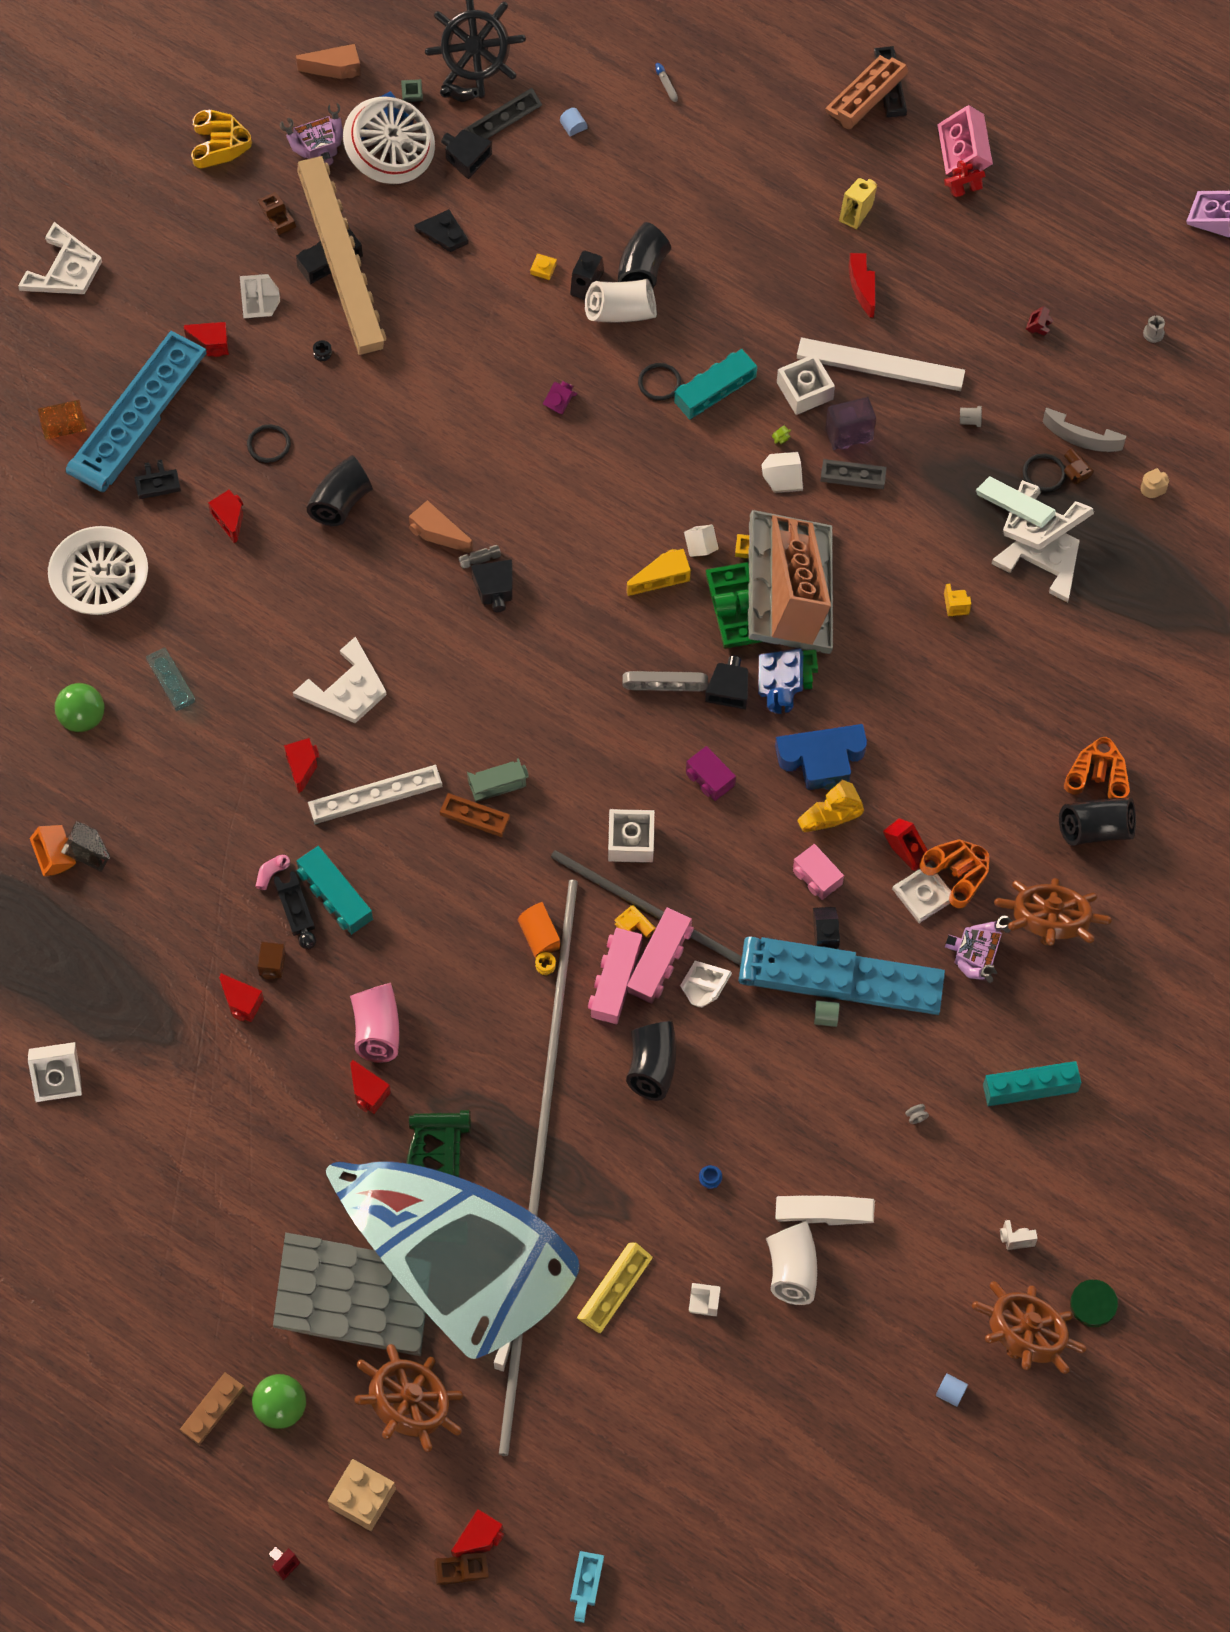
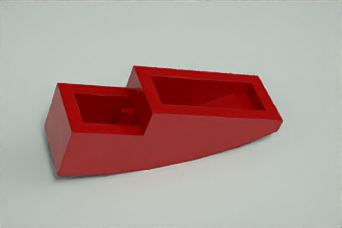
M850 253L849 276L852 288L863 310L869 317L874 318L875 271H867V253Z

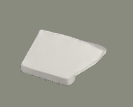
M268 274L240 276L243 317L272 316L280 303L279 288Z
M798 452L769 454L761 466L763 477L770 485L774 493L803 491L802 468Z
M694 961L680 987L692 1005L702 1008L718 998L732 973L725 969Z

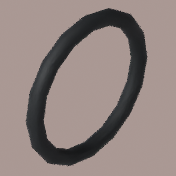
M654 363L641 371L638 377V385L646 397L653 400H666L675 395L676 389L681 385V377L673 366L666 363ZM656 367H664L671 370L677 379V386L674 391L664 396H655L648 393L642 384L643 377L647 371Z
M272 424L262 425L254 429L247 440V448L251 456L265 463L276 462L282 459L288 453L291 446L290 437L286 430ZM264 429L278 430L286 438L285 450L274 458L260 457L252 449L251 442L253 437Z
M1046 453L1036 454L1025 462L1022 471L1023 477L1026 482L1031 484L1033 483L1028 478L1027 469L1032 461L1038 458H1048L1060 466L1062 471L1061 480L1052 487H1039L1041 492L1054 491L1065 482V466L1054 455Z

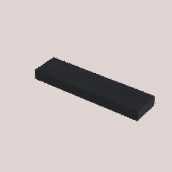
M894 46L874 48L875 60L880 55L888 60L892 57L896 59ZM900 81L883 98L887 118L907 116V108Z

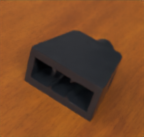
M461 130L456 137L446 133L441 140V143L446 146L447 161L467 179L492 155V142L467 130Z
M586 250L582 251L572 272L570 295L585 300L590 285L595 281H600L604 273L602 256ZM582 279L586 282L585 285H582Z
M512 559L472 565V579L482 604H492L494 612L504 611L506 609L505 602L513 600Z
M729 656L727 664H717L706 689L705 702L746 710L748 669L740 667V657Z

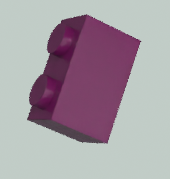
M707 746L686 761V774L693 782L696 781L700 785L702 792L707 797L711 796L714 801L735 786L736 776Z

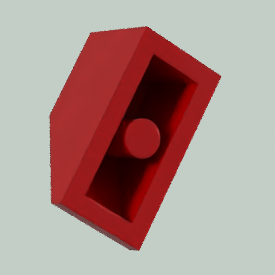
M226 322L184 325L186 339L206 348L207 356L219 357L229 355Z
M229 489L208 502L210 514L233 543L238 541L243 519L242 506L244 504L237 494L234 496Z
M310 738L284 745L287 761L298 793L303 792L317 768L316 758L320 757L317 746L311 744Z
M899 818L883 830V833L893 851L916 872L920 869L921 859L928 850L915 825Z
M221 973L219 976L220 983L232 1016L240 1021L247 1020L252 1022L264 1000L262 990Z
M352 1060L350 1066L356 1105L365 1112L369 1110L375 1114L391 1094L390 1085Z
M477 1509L451 1550L452 1556L460 1557L462 1554L482 1553L490 1551L493 1545L498 1546L504 1537L502 1532L503 1524Z

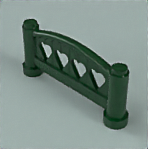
M460 1110V1113H415L410 1115L409 1129H414L415 1133L410 1144L406 1164L426 1167L423 1161L429 1157L443 1165L437 1171L459 1177L461 1133L471 1132L470 1110ZM428 1135L444 1143L430 1153L424 1152V1147L426 1146L424 1138ZM456 1219L439 1228L419 1243L457 1242V1245H467L468 1223L467 1221H458Z

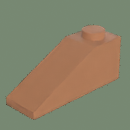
M355 44L296 55L297 69L300 72L338 79L354 78L361 75Z
M428 500L409 516V528L416 536L420 535L426 541L463 552L471 553L473 551L472 540Z

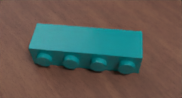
M743 349L736 353L732 352L725 360L713 364L708 371L696 375L686 385H680L675 391L674 403L690 420L756 378L757 365Z
M319 845L296 860L298 866L296 871L303 881L307 880L310 883L312 893L317 898L320 896L323 899L325 909L330 914L334 913L336 915V921L343 930L347 929L352 935L373 920L372 910Z
M1073 1061L986 1075L983 1088L987 1105L994 1106L1076 1093L1079 1091L1082 1082L1077 1062Z

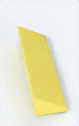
M629 1243L582 1309L577 1319L596 1332L601 1333L653 1257L637 1243Z

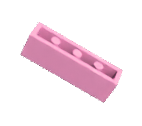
M666 908L627 984L628 993L651 1004L655 998L659 999L664 989V986H662L664 979L670 978L674 969L672 964L675 958H680L684 949L682 944L685 939L689 940L694 927H692L691 918Z
M616 928L614 935H609L607 948L610 949L608 955H603L600 968H603L602 975H597L594 988L597 991L595 996L591 995L588 1009H591V1018L618 1024L627 994V984L633 975L642 945V934Z

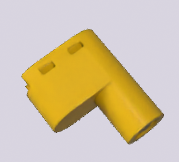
M634 905L630 906L614 920L617 928L631 932L638 928L646 938H650L656 930V927Z

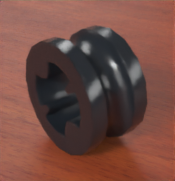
M320 340L313 345V355L316 360L327 361L330 359L332 347L329 342ZM321 348L325 349L324 353H320Z

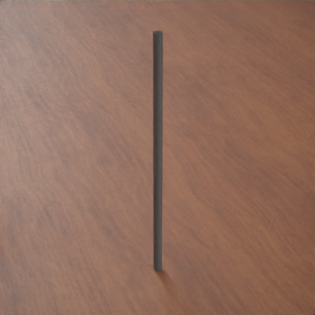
M554 850L552 853V859L661 920L664 912L560 852ZM693 929L690 936L692 939L741 966L742 956Z

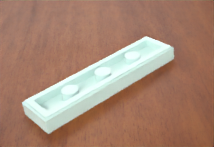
M990 476L976 489L978 496L1041 528L1056 515L1055 509Z

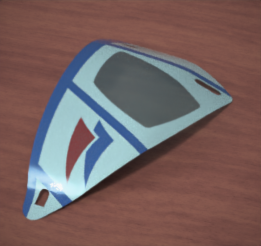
M335 1162L326 1169V1175L348 1214L388 1269L429 1317L469 1358L476 1359L508 1344L534 1326L560 1302L579 1273L580 1266L576 1254L551 1227L522 1206L480 1185L430 1168L399 1162H372L366 1164ZM343 1171L357 1175L356 1180L353 1182L339 1179ZM553 1258L559 1260L561 1264V1272L558 1276H553L548 1269L549 1261ZM487 1316L489 1318V1325L480 1343L473 1345L471 1342L472 1335L481 1317Z

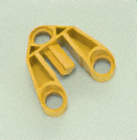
M204 110L197 113L193 119L196 133L211 135L209 142L196 146L192 151V161L197 168H206L232 161L250 149L252 145L249 131L230 114L214 110ZM205 121L204 124L197 125L199 122ZM239 138H246V139H248V141H246V142H241V141H239L238 139H239ZM198 155H204L202 158L196 159Z
M842 780L825 795L827 798L825 802H816L797 821L803 832H811L835 827L853 820L864 813V808L854 785Z

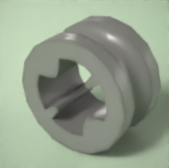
M924 1104L913 1106L905 1112L906 1116L910 1117V1124H917L929 1117L928 1112L924 1111L926 1108Z

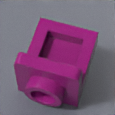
M562 381V383L554 382L543 405L563 414L572 396L576 397L577 392L572 390L574 386L565 381Z

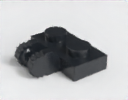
M157 460L160 472L151 474V465L149 462L144 463L146 475L134 477L138 498L144 499L180 492L181 488L177 469L164 471L163 461Z

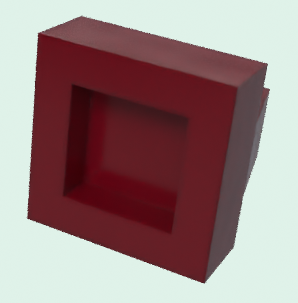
M1043 306L1032 312L1026 330L1031 334L1034 332L1041 335L1048 334L1050 329L1045 325L1048 326L1053 323V319L1049 316L1050 310Z
M275 1547L269 1553V1556L275 1562L271 1567L283 1581L300 1564L297 1556L289 1548L282 1553Z

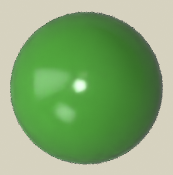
M75 683L68 685L58 694L55 701L56 717L60 724L70 731L85 732L91 730L100 723L104 715L105 706L101 694L88 684Z
M285 1374L268 1376L254 1390L252 1397L253 1411L258 1420L270 1428L283 1429L290 1427L302 1417L305 1411V1391L302 1385L291 1376Z

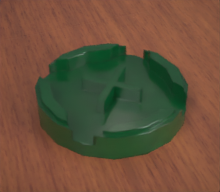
M1100 1280L1081 1282L1074 1289L1070 1298V1309L1074 1317L1089 1327H1101L1108 1324L1115 1316L1118 1308V1298L1115 1291L1107 1283Z

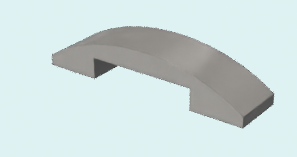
M1046 408L1043 423L1063 440L1095 451L1110 452L1123 450L1126 440L1125 435L1106 429L1103 436L1065 422L1066 414Z

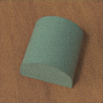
M421 79L401 81L402 100L406 102L423 101Z
M816 1000L814 1024L837 1027L839 1003Z

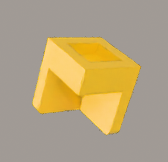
M946 584L944 597L948 617L969 615L971 599L967 597L966 591H952L951 585Z

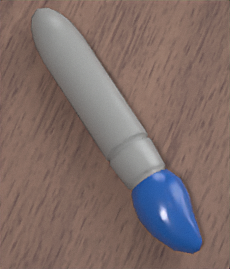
M656 63L657 75H659L670 99L677 102V93L665 73V68L660 63Z

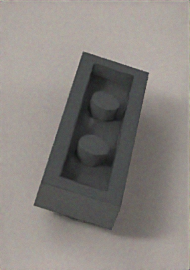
M823 459L820 482L884 490L887 467Z

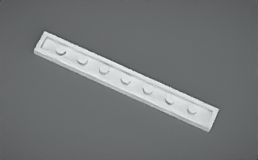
M801 338L796 358L801 360L816 354L821 364L961 391L965 374L963 369Z

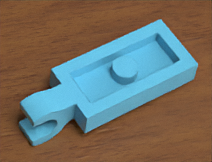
M583 1551L579 1553L570 1598L571 1602L577 1603L574 1621L584 1623L587 1605L595 1606L604 1555Z

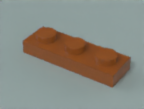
M450 793L447 794L440 810V816L499 837L503 836L510 820V815Z

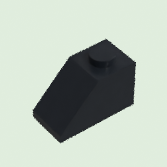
M836 907L813 908L815 946L839 949L840 933Z

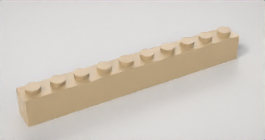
M322 156L299 161L297 172L358 354L362 355L383 349L384 341H386L385 331L379 327V313L373 309L372 304L374 300L371 291L368 292L366 288V275L361 273L360 257L354 253V239L348 235V222L346 217H342L341 212L343 208L340 199H336L335 183L330 181L329 165L324 163Z

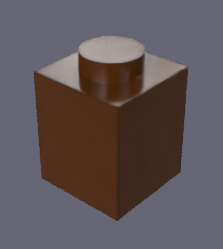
M261 942L257 966L259 976L266 979L282 978L286 955L284 944Z

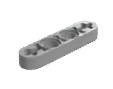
M629 671L623 674L622 686L628 690L703 691L708 687V676L699 672Z

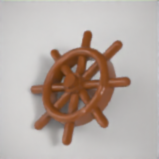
M1053 878L1051 884H1039L1030 887L1015 880L1012 886L1020 892L1016 900L997 898L994 901L997 907L1013 909L1016 920L1008 924L1009 930L1013 931L1023 927L1041 936L1040 942L1048 946L1054 945L1055 939H1069L1078 936L1086 942L1092 943L1095 938L1087 931L1090 923L1109 925L1112 922L1110 916L1092 913L1089 903L1097 899L1096 893L1082 896L1074 890L1060 886V881L1057 878Z
M992 1281L990 1289L999 1298L995 1305L991 1307L979 1301L972 1303V1308L975 1311L989 1316V1324L993 1333L987 1334L985 1341L987 1343L999 1341L1007 1348L1006 1352L1011 1358L1018 1359L1021 1357L1024 1370H1029L1032 1362H1053L1061 1373L1067 1374L1070 1368L1060 1357L1065 1347L1079 1353L1086 1351L1084 1344L1069 1338L1065 1322L1072 1319V1313L1070 1311L1058 1313L1048 1303L1037 1298L1035 1286H1029L1027 1294L1020 1292L1007 1294L996 1281ZM1009 1310V1311L1011 1312V1314H1008V1313L1003 1312V1311ZM1047 1340L1052 1341L1055 1344L1051 1346Z
M390 1344L386 1348L390 1362L384 1364L379 1370L364 1360L357 1362V1367L372 1377L369 1385V1395H357L354 1399L355 1403L358 1405H372L378 1417L387 1425L382 1432L384 1439L391 1438L394 1431L408 1436L419 1437L424 1451L430 1452L433 1447L429 1434L433 1433L440 1425L454 1435L462 1433L461 1427L446 1416L449 1410V1400H460L463 1397V1393L459 1390L446 1391L443 1383L431 1371L436 1363L433 1357H429L424 1365L410 1360H400L396 1347ZM396 1375L399 1384L389 1377ZM407 1377L414 1379L413 1383H409ZM383 1386H385L393 1393L384 1394ZM423 1386L428 1392H423L421 1387ZM433 1401L435 1409L425 1402ZM420 1411L431 1419L423 1421ZM410 1414L412 1419L405 1417V1415Z

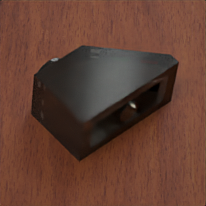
M76 821L68 834L61 853L102 872L110 858V854L97 830Z

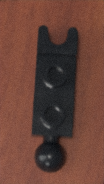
M294 871L290 872L291 880L288 883H282L280 878L275 876L274 884L293 936L300 934L298 942L302 948L306 950L313 948L316 944V937L309 931L315 929L296 873Z

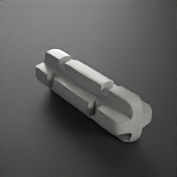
M491 546L488 550L484 548L470 553L469 556L467 554L460 556L459 562L461 567L467 568L471 566L470 564L477 565L489 561L491 557L492 559L500 557L501 551L499 546Z

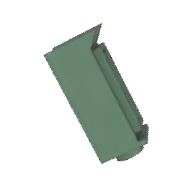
M517 758L515 763L514 761L477 772L475 773L476 775L467 772L468 783L475 802L526 787V778L529 777L526 766H521L519 758Z

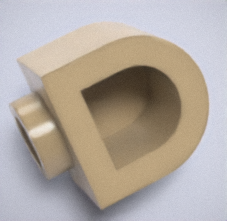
M1158 468L1147 472L1141 484L1142 494L1148 498H1156L1165 494L1169 483L1167 474L1165 472L1161 473Z

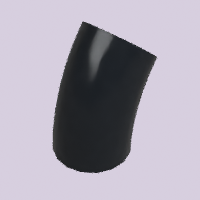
M644 222L629 240L620 260L618 282L648 279L652 288L655 287L659 267L666 255L671 251L669 240L655 225Z
M351 455L333 468L314 491L306 508L309 516L315 521L328 526L342 525L352 507L364 495L373 490L367 474L355 456Z
M1113 798L1064 804L1059 813V826L1063 838L1071 846L1092 842L1133 839L1136 831V810L1133 799Z
M673 1021L654 1023L631 1031L633 1056L630 1070L626 1076V1082L633 1092L648 1100H663L671 1086L676 1063V1038Z

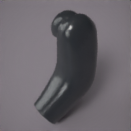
M445 83L441 86L440 94L444 98L450 96L457 101L466 102L477 98L479 90L476 87L462 88L454 84Z

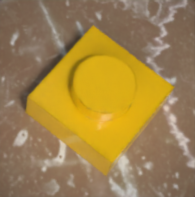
M537 253L530 269V274L550 280L557 265V259Z
M737 534L735 557L749 558V535Z

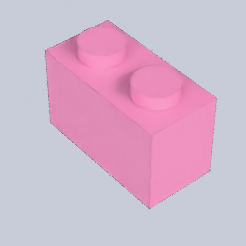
M815 844L794 859V874L800 880L803 879L808 884L810 892L815 896L818 895L822 900L843 885L844 875Z

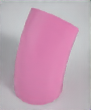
M391 983L351 995L350 999L356 1025V1053L363 1059L371 1062L383 1063L395 1059L399 1048V1020Z

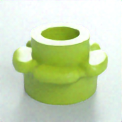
M784 425L772 434V438L775 440L774 443L779 442L782 445L790 439L789 433L791 429L788 430Z

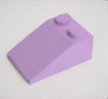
M1198 191L1186 221L1187 225L1230 238V191Z

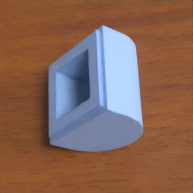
M577 108L566 110L560 117V123L569 136L588 129L587 123Z
M946 1373L936 1396L958 1407L968 1384Z

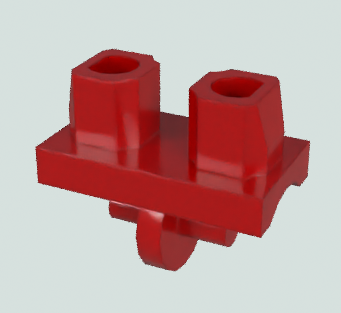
M961 160L957 162V168L952 169L953 175L956 176L944 179V184L950 188L952 196L958 197L965 194L963 186L965 183H969L971 191L983 189L982 178L986 177L985 172L979 171V169L972 170V164L966 165Z

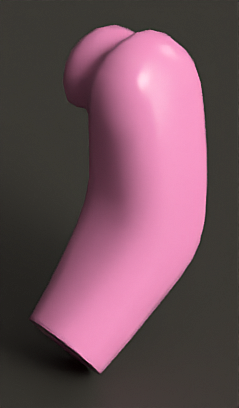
M279 855L264 863L258 872L256 888L266 890L272 875L289 867V857Z

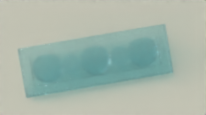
M165 647L146 656V661L175 711L196 702L195 697Z

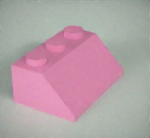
M968 105L937 124L946 175L955 176L952 173V169L957 168V162L961 160L966 165L972 164V170L979 169V171L993 164L983 113Z

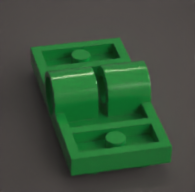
M748 562L707 569L705 574L724 649L762 642L749 639Z

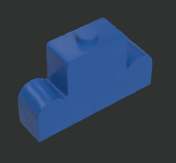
M863 724L776 737L775 742L780 767L785 771H794L799 766H802L805 785L808 790L832 789L842 780L850 782L851 769L849 760L856 762L861 760L865 755L867 746Z

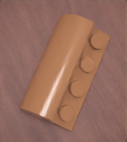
M880 55L825 108L827 114L841 121L844 128L852 129L908 74L906 64L893 57L888 60Z

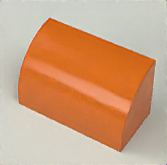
M62 825L39 826L30 837L43 876L62 873L76 864Z
M543 902L531 906L519 916L518 922L535 959L540 953H551L560 949V939Z

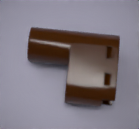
M1074 448L1065 453L1064 457L1070 465L1065 468L1064 473L1074 484H1078L1093 475L1094 470Z

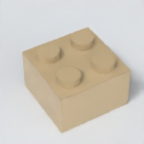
M352 1459L327 1501L329 1508L372 1531L396 1490L395 1482Z

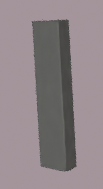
M530 88L463 130L488 139L542 106V103L533 88Z

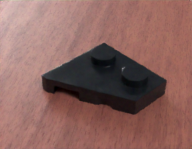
M449 209L414 225V230L417 233L422 232L429 237V240L440 244L442 248L449 252L468 245V238Z

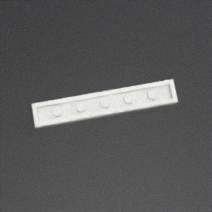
M433 765L308 802L314 824H318L443 786L437 767Z

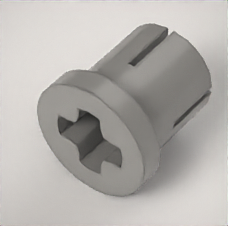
M1161 316L1149 318L1148 324L1143 331V336L1147 341L1156 343L1163 339L1165 321Z
M977 406V408H960V424L981 427L982 406Z

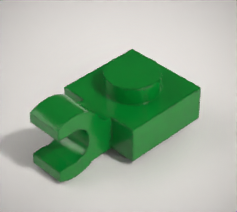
M803 650V688L812 689V673H818L816 650Z

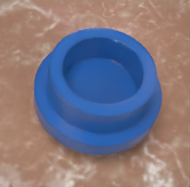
M705 1166L699 1173V1181L705 1188H716L722 1181V1173L716 1166Z

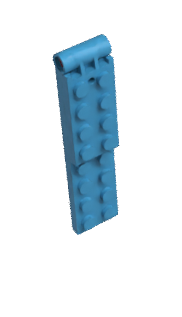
M170 331L74 458L69 461L66 467V474L102 493L105 492L161 420L160 414L206 355V348Z
M746 937L744 939L738 981L746 986H758L939 1015L945 970L855 956L856 952L763 937L761 939Z

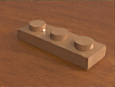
M224 1372L180 1428V1431L200 1446L244 1390V1386Z

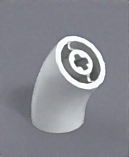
M642 279L629 282H593L586 293V316L589 320L598 322H630L655 318L657 315L656 301L650 281Z
M806 1221L766 1238L773 1267L771 1292L778 1299L794 1305H806L814 1301L817 1285L816 1250L812 1233Z

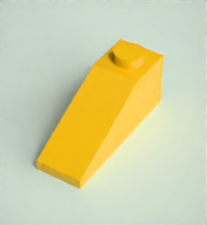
M672 549L663 553L627 582V595L630 596L690 581L691 570L684 549Z

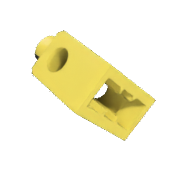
M858 178L846 191L839 218L840 222L858 229L873 206L877 189L875 181L871 179L865 181Z

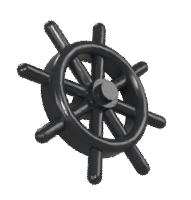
M466 0L467 11L456 15L451 20L439 11L434 13L435 19L442 23L445 29L441 38V46L426 48L425 54L427 56L442 54L445 63L451 70L443 84H452L457 76L476 80V88L479 90L478 97L484 98V79L494 76L499 71L503 72L510 79L516 78V72L505 63L509 56L510 44L523 43L526 41V36L522 34L509 36L505 26L499 20L508 8L507 2H502L492 15L485 11L475 10L474 0ZM476 19L487 21L479 34L477 32ZM465 21H468L470 35L459 27ZM494 27L499 38L484 40ZM453 34L457 35L465 43L451 44ZM500 46L498 56L496 57L488 51V47ZM466 51L457 63L452 53ZM480 55L492 63L485 70H482ZM472 56L474 72L463 69Z

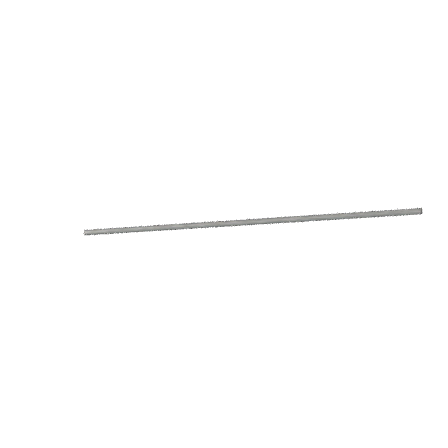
M569 880L529 1203V1212L535 1216L538 1214L578 885L577 880ZM523 1333L512 1341L499 1455L508 1456Z

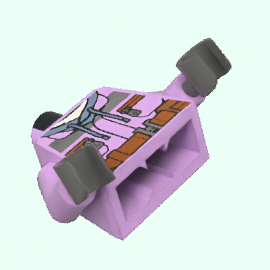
M336 103L338 108L336 112L330 110V104L328 106V112L332 115L333 119H330V116L295 127L293 131L291 128L294 123L291 118H287L289 128L284 126L283 121L280 122V128L287 132L286 137L295 153L307 159L322 156L324 163H328V165L333 163L332 156L337 154V147L341 145L343 137L341 118L338 117L340 111L338 103Z
M1001 916L998 921L979 924L970 928L967 927L964 930L962 939L948 935L945 948L957 951L954 963L958 965V968L967 978L986 979L989 983L993 982L994 979L990 974H997L992 964L1002 935L1000 931L1001 929L1005 933L1011 931L1008 925H1006L1012 922L1008 916Z

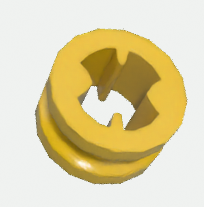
M543 952L536 957L535 967L540 974L549 975L554 972L556 960L551 953ZM545 960H549V964L551 965H547L546 968H543L542 963L540 962H545Z

